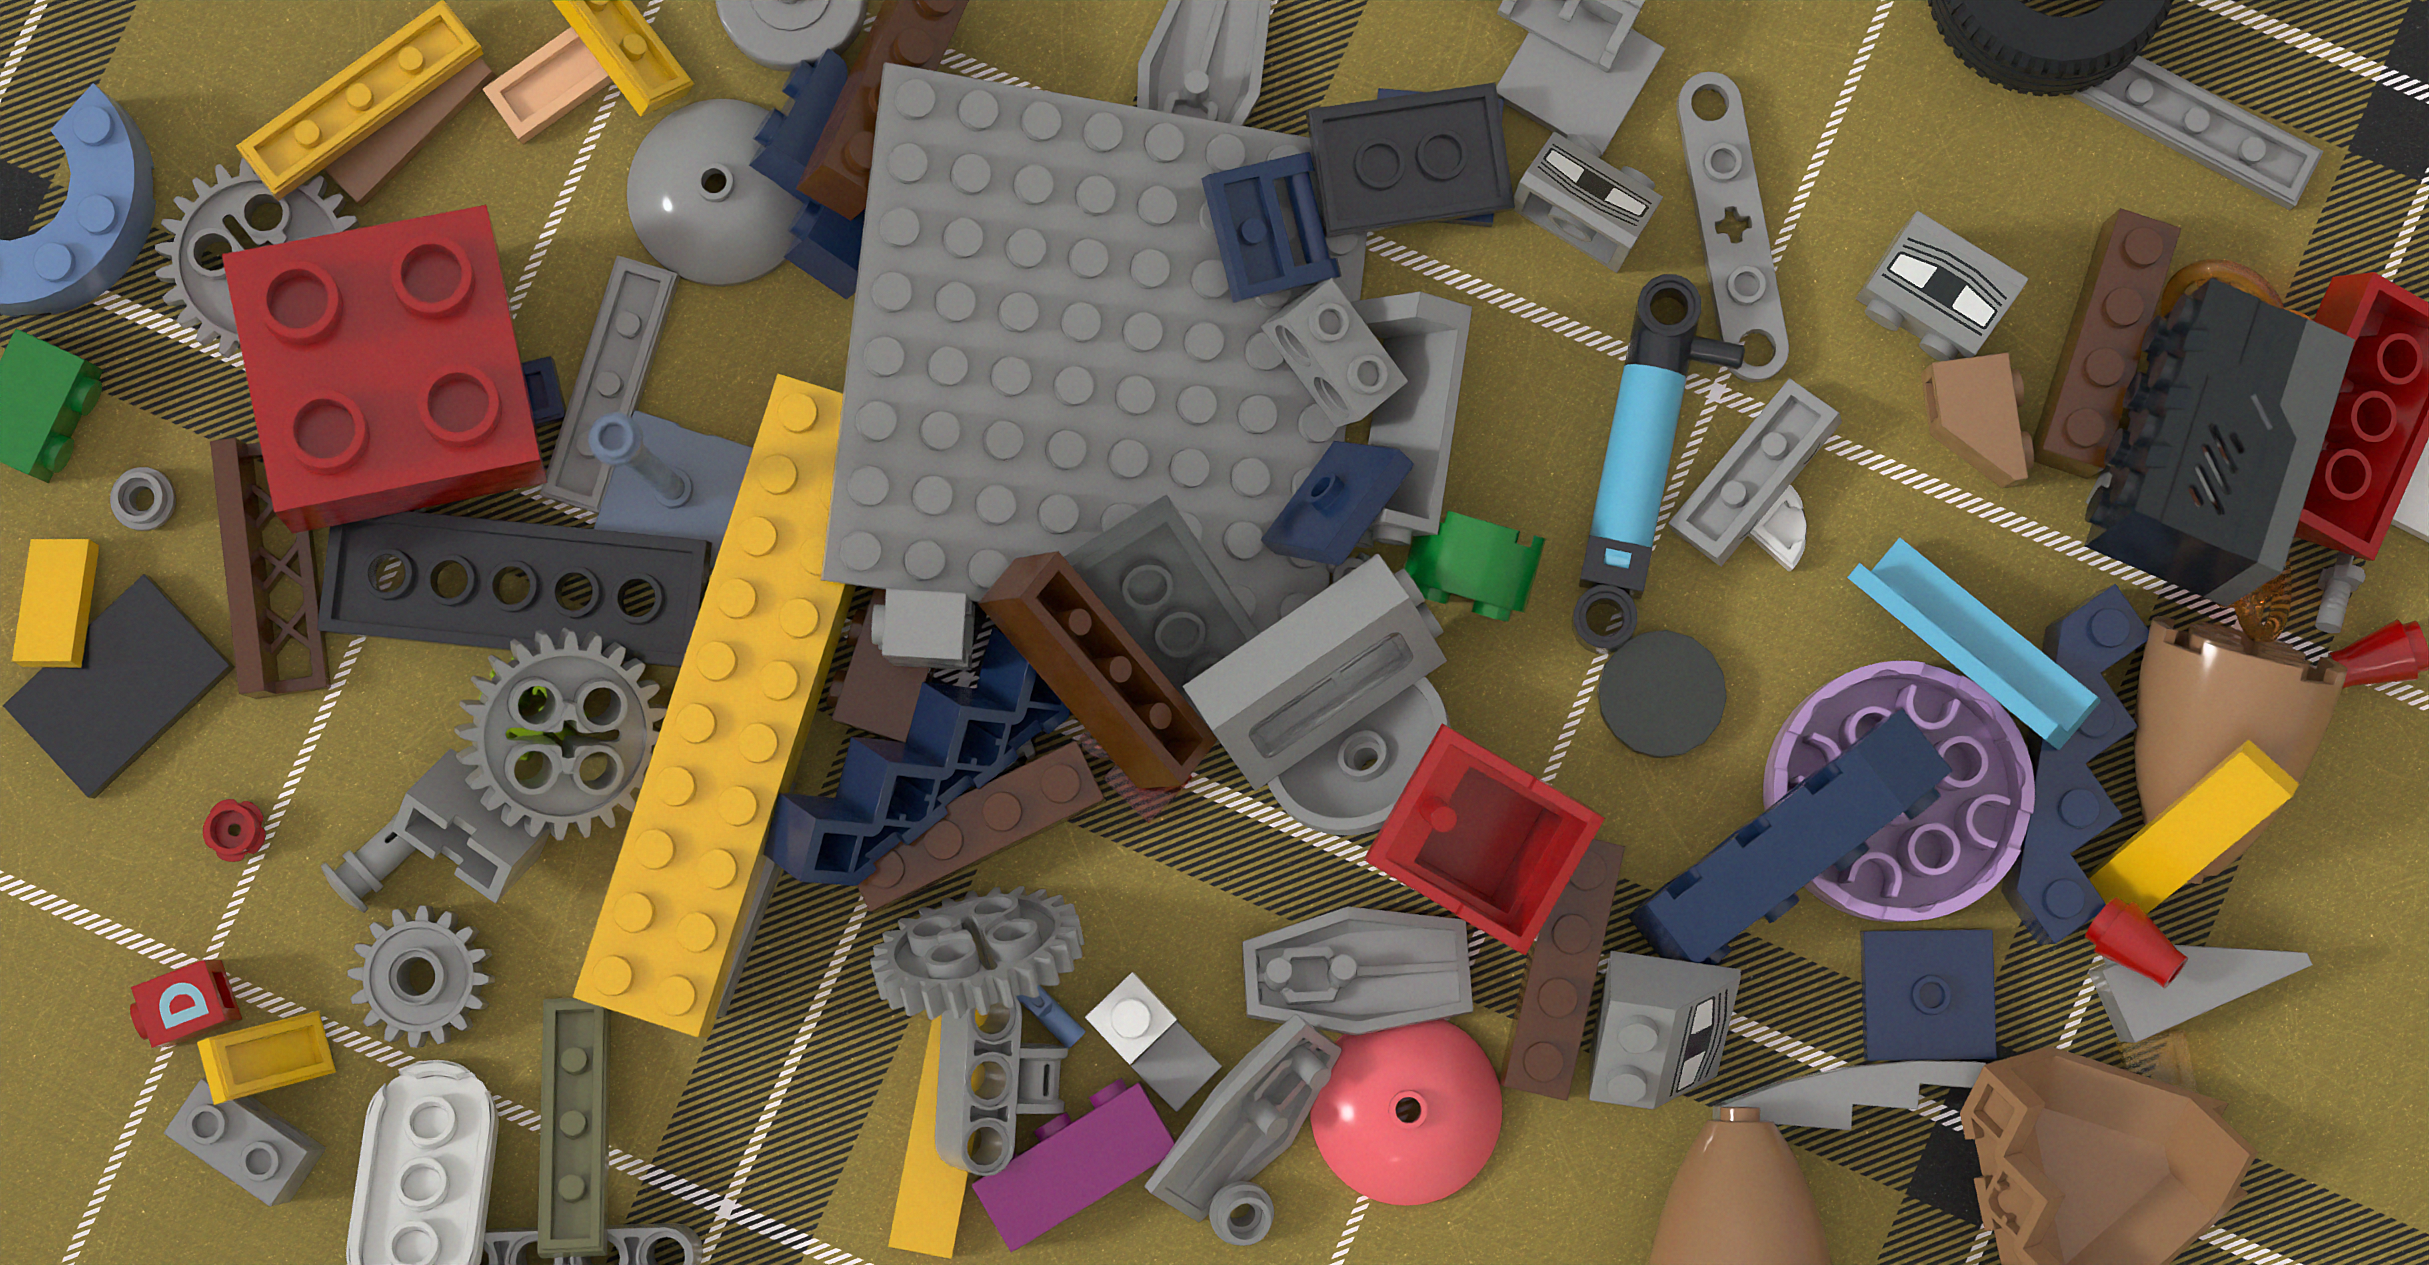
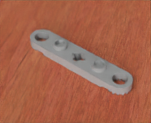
M1703 72L1691 77L1684 84L1676 101V114L1683 141L1682 147L1716 325L1721 341L1739 344L1740 339L1750 333H1760L1762 336H1766L1769 342L1771 341L1773 352L1772 359L1768 364L1756 367L1743 361L1742 367L1738 370L1728 368L1738 379L1751 383L1763 382L1776 375L1784 366L1788 358L1789 343L1742 99L1736 84L1721 73ZM1713 89L1715 90L1714 92H1719L1720 96L1725 99V115L1715 121H1706L1699 118L1694 113L1691 105L1692 96L1697 91ZM1725 212H1733L1736 221H1747L1749 229L1741 233L1739 243H1731L1728 234H1717L1715 226L1722 223L1725 218Z

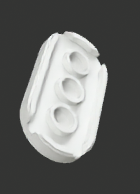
M428 1060L414 1063L399 1071L400 1076L393 1079L388 1086L384 1083L373 1096L367 1110L347 1240V1265H480L499 1127L496 1104L483 1082L477 1079L475 1074L464 1066L444 1060Z

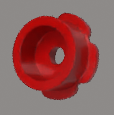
M235 799L220 801L211 809L203 825L205 844L216 851L220 859L228 862L242 861L246 854L257 853L266 839V830L262 828V822L264 821L263 813L255 804L249 801H243L242 803H237ZM233 824H238L241 828L240 834L237 836H233L230 833V827Z

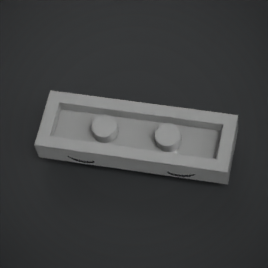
M1789 378L1669 521L1671 530L1722 567L1842 423L1840 413Z

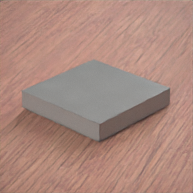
M1631 29L1610 70L1606 73L1529 32L1496 86L1498 99H1504V104L1552 132L1555 131L1565 138L1572 133L1590 141L1601 151L1599 157L1601 159L1666 48Z

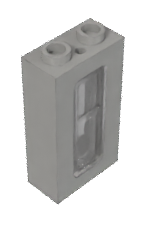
M1377 554L1186 683L1183 687L1215 736L1256 791L1445 663L1447 660L1435 641V638L1444 633V631L1424 603L1425 598L1407 571L1402 568L1393 575L1380 555Z

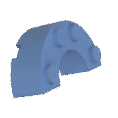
M94 83L50 130L65 149L71 172L67 199L54 220L35 234L11 241L0 240V314L15 317L44 313L55 315L90 302L112 287L127 272L142 250L149 235L156 206V200L153 199L152 169L155 168L151 152L139 127L128 112Z

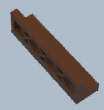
M237 438L210 441L239 694L258 699L331 689L325 633L317 631L321 596L313 530L296 533L297 540L281 560L264 548L262 531L276 514L274 513L271 496L256 484L254 459L263 458L260 442L246 444ZM258 497L268 503L261 514ZM298 557L301 575L290 568ZM265 559L276 566L268 577ZM285 574L302 586L304 603L289 622L271 610L269 596L270 592ZM305 619L308 637L297 630ZM273 622L283 629L276 639H274ZM293 636L310 650L313 676L279 681L277 655Z

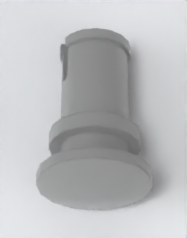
M397 814L355 853L350 849L342 855L346 861L335 871L326 862L321 865L323 874L334 891L346 903L363 913L369 908L361 898L372 889L378 893L384 887L381 881L417 849L391 831Z

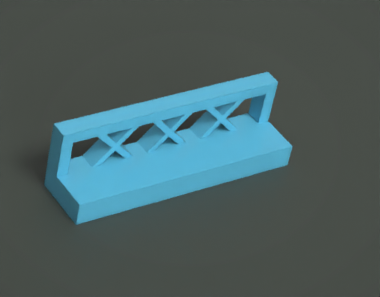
M1900 537L1872 571H1869L1859 563L1847 577L2058 750L2062 748L2102 701Z

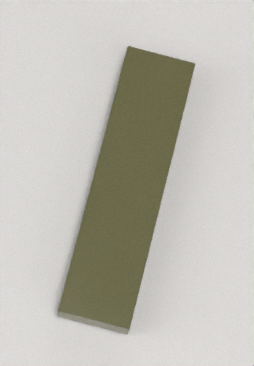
M575 998L543 1000L537 1252L541 1258L607 1255L611 1010Z

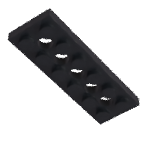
M409 511L330 526L317 631L511 651L510 641L516 639L528 651L535 649L536 631H544L551 639L553 645H558L563 627H566L575 632L578 646H581L584 638L590 631L601 636V654L608 646L617 642L626 648L622 662L626 663L637 658L645 665L681 668L707 590L712 543L700 539ZM398 557L405 567V579L398 589L392 592H383L376 581L377 569L384 560ZM460 563L467 572L468 581L466 588L457 597L445 598L438 588V576L447 565ZM522 569L530 581L528 595L521 602L509 605L500 595V582L509 571ZM584 575L592 585L591 600L584 608L571 611L562 601V588L571 577ZM646 581L654 589L655 603L647 614L640 617H632L624 606L625 592L632 584Z

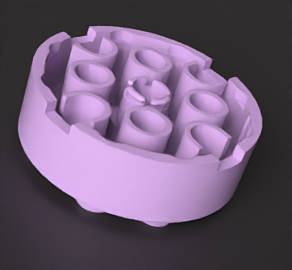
M1888 661L1875 663L1848 672L1819 687L1807 696L1783 723L1775 737L1765 767L1763 782L1764 811L1809 774L1835 759L1875 724L1903 708L1953 771L1935 786L1941 797L1928 809L1912 820H1909L1902 813L1865 840L1870 849L1848 868L1839 873L1832 865L1804 885L1809 892L1833 908L1867 920L1907 922L1933 919L1958 911L1977 901L1989 892L2015 863L2021 852L2019 849L2027 831L2030 814H2033L2035 782L2032 763L2022 735L2012 718L1995 698L1972 680L1963 675L1959 676L1942 668L1927 665L1924 662Z

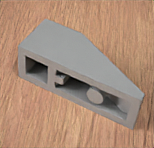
M2174 945L2188 957V961L2178 976L2165 989L2153 980L2104 957L2102 958L2105 964L2089 970L2088 973L2119 1041L2136 1043L2313 964L2307 953L2295 951Z

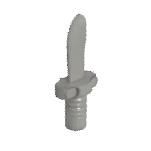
M2340 551L2338 552L2335 566L2327 569L2323 568L2317 587L2324 590L2315 627L2327 633L2341 632L2350 592L2356 591L2358 586L2364 582L2366 576L2362 568L2352 565L2354 556Z

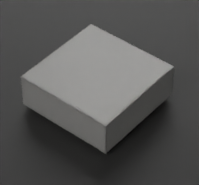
M1176 1020L1131 1067L1177 1112L1222 1065Z

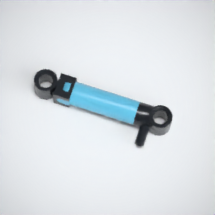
M1663 274L1651 279L1643 287L1636 306L1579 581L1580 587L1590 589L1578 599L1572 615V630L1576 640L1586 650L1595 654H1611L1617 649L1622 648L1631 639L1637 625V609L1631 597L1641 599L1645 588L1690 360L1737 370L1742 367L1745 353L1743 345L1696 336L1701 314V297L1697 288L1687 278L1677 274ZM1672 298L1683 306L1685 318L1674 325H1665L1653 317L1650 307L1656 300ZM1599 604L1613 606L1620 612L1622 628L1610 636L1595 634L1586 622L1587 612Z

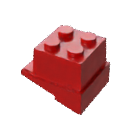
M1442 723L1365 855L1364 860L1453 912L1459 918L1521 954L1526 955L1605 818L1590 806Z

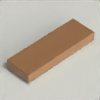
M477 58L329 164L324 170L363 207L496 77V74L480 58Z

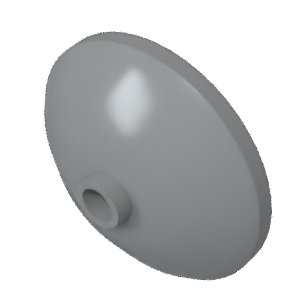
M711 99L696 102L680 108L665 117L648 133L640 144L632 161L628 176L627 204L629 215L644 247L667 270L675 272L681 278L697 284L724 287L758 280L770 274L787 261L784 256L796 237L788 232V228L804 203L782 189L774 181L749 166L761 145L753 140V136L770 111L757 105L734 99ZM713 174L726 176V186L718 193H709L705 190V182Z
M1395 661L1384 670L1398 673L1408 665ZM1424 676L1267 784L1281 807L1293 819L1310 829L1333 835H1358L1379 830L1382 828L1441 724L1443 723L1450 727L1447 709L1434 686ZM1274 743L1273 745H1271L1269 748H1267L1266 750L1275 747V743ZM1378 759L1372 767L1361 770L1363 764L1368 760Z

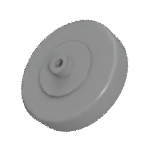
M715 0L721 23L733 44L745 56L757 64L783 72H792L802 60L812 66L827 48L841 56L859 35L868 10V0Z

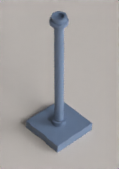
M634 410L632 418L618 412L608 413L598 418L589 432L591 451L600 461L615 467L594 529L707 540L712 543L709 569L713 570L753 448L711 434L707 436L682 428L677 423Z

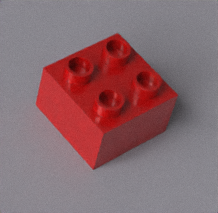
M487 204L222 254L274 513L292 534L548 483L497 239Z

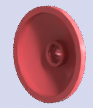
M1444 1019L1358 1036L1343 1034L1336 1040L1335 1043L1342 1049V1052L1331 1070L1329 1082L1321 1088L1310 1109V1121L1321 1155L1332 1171L1346 1185L1358 1193L1379 1202L1404 1206L1420 1205L1443 1199L1455 1193L1480 1172L1495 1148L1500 1133L1503 1108L1496 1072L1485 1052L1474 1039L1456 1025ZM1405 1097L1416 1099L1420 1105V1114L1412 1122H1403L1396 1115V1105Z

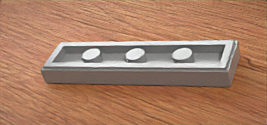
M2139 55L2128 67L2118 72L2109 81L2105 80L2101 85L2091 86L2083 92L2075 91L2074 94L2070 95L2288 210L2296 206L2324 152Z
M617 255L546 473L548 483L543 484L540 491L542 497L599 514L615 466L603 463L593 454L589 445V432L594 422L605 414L618 412L632 418L634 410L638 411L681 278L677 273Z

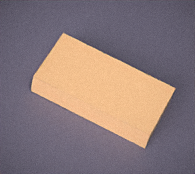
M570 27L484 87L483 91L518 140L524 144L609 85L613 80L575 30Z

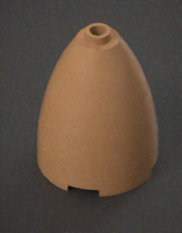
M2165 616L2153 617L2140 668L2135 705V723L2138 725L2134 729L2135 772L2144 826L2248 739L2295 781L2300 783L2312 763L2331 722L2348 669L2341 663L2325 657H2320L2316 667L2305 660L2306 654L2304 652L2293 649L2292 644L2258 634L2197 621V624H2190L2188 632L2173 629L2174 619ZM2288 800L2187 882L2202 884L2204 875H2219L2250 848L2271 825Z
M1720 1107V1119L1706 1121L1688 1149L1672 1182L1658 1221L1648 1265H1833L1824 1226L1807 1180L1793 1151L1774 1121L1760 1120L1759 1107Z

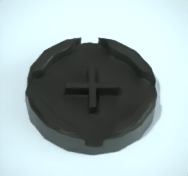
M1669 630L1641 633L1629 640L1622 648L1617 649L1603 666L1597 688L1600 715L1613 736L1632 752L1653 758L1680 756L1704 743L1721 722L1727 699L1724 674L1712 653L1691 636Z

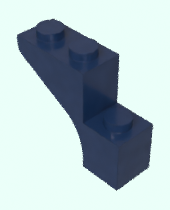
M827 48L812 66L802 60L785 81L781 91L788 95L789 98L781 112L776 108H772L756 130L753 140L761 145L749 166L774 181L782 189L804 203L788 228V232L796 237L784 258L847 300L856 293L866 208L850 221L796 189L847 80L845 61L838 54Z

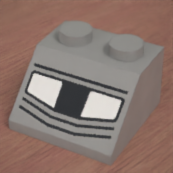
M1554 131L1520 180L1514 196L1515 208L1513 211L1618 273L1659 206L1663 196L1653 191L1655 183L1638 170L1623 166L1621 171L1601 160L1599 158L1601 151L1585 138L1572 133L1565 138Z
M1917 210L1893 237L1855 299L1867 306L1864 312L1874 322L1893 331H1897L1899 327H1902L1921 339L1919 347L1925 353L1942 362L1971 358L1976 355L2029 278Z
M1611 951L1590 1046L1589 1100L1655 1109L1716 1077L1741 979L1740 969Z

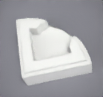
M1791 485L1788 486L1748 534L1754 542L1789 572L1797 565L1804 552L1807 534L1802 500Z

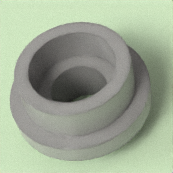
M138 467L128 470L116 480L111 490L110 504L115 517L123 525L137 531H150L159 528L169 520L175 509L176 493L173 484L164 474L152 468ZM151 489L154 494L153 505L146 511H139L136 506L137 495L142 490Z
M1248 1181L1234 1182L1222 1188L1213 1198L1209 1209V1219L1215 1233L1223 1241L1233 1245L1246 1246L1257 1243L1268 1233L1274 1218V1206L1267 1192L1261 1186ZM1245 1203L1250 1204V1209L1245 1216L1241 1218L1230 1217V1213L1237 1206Z

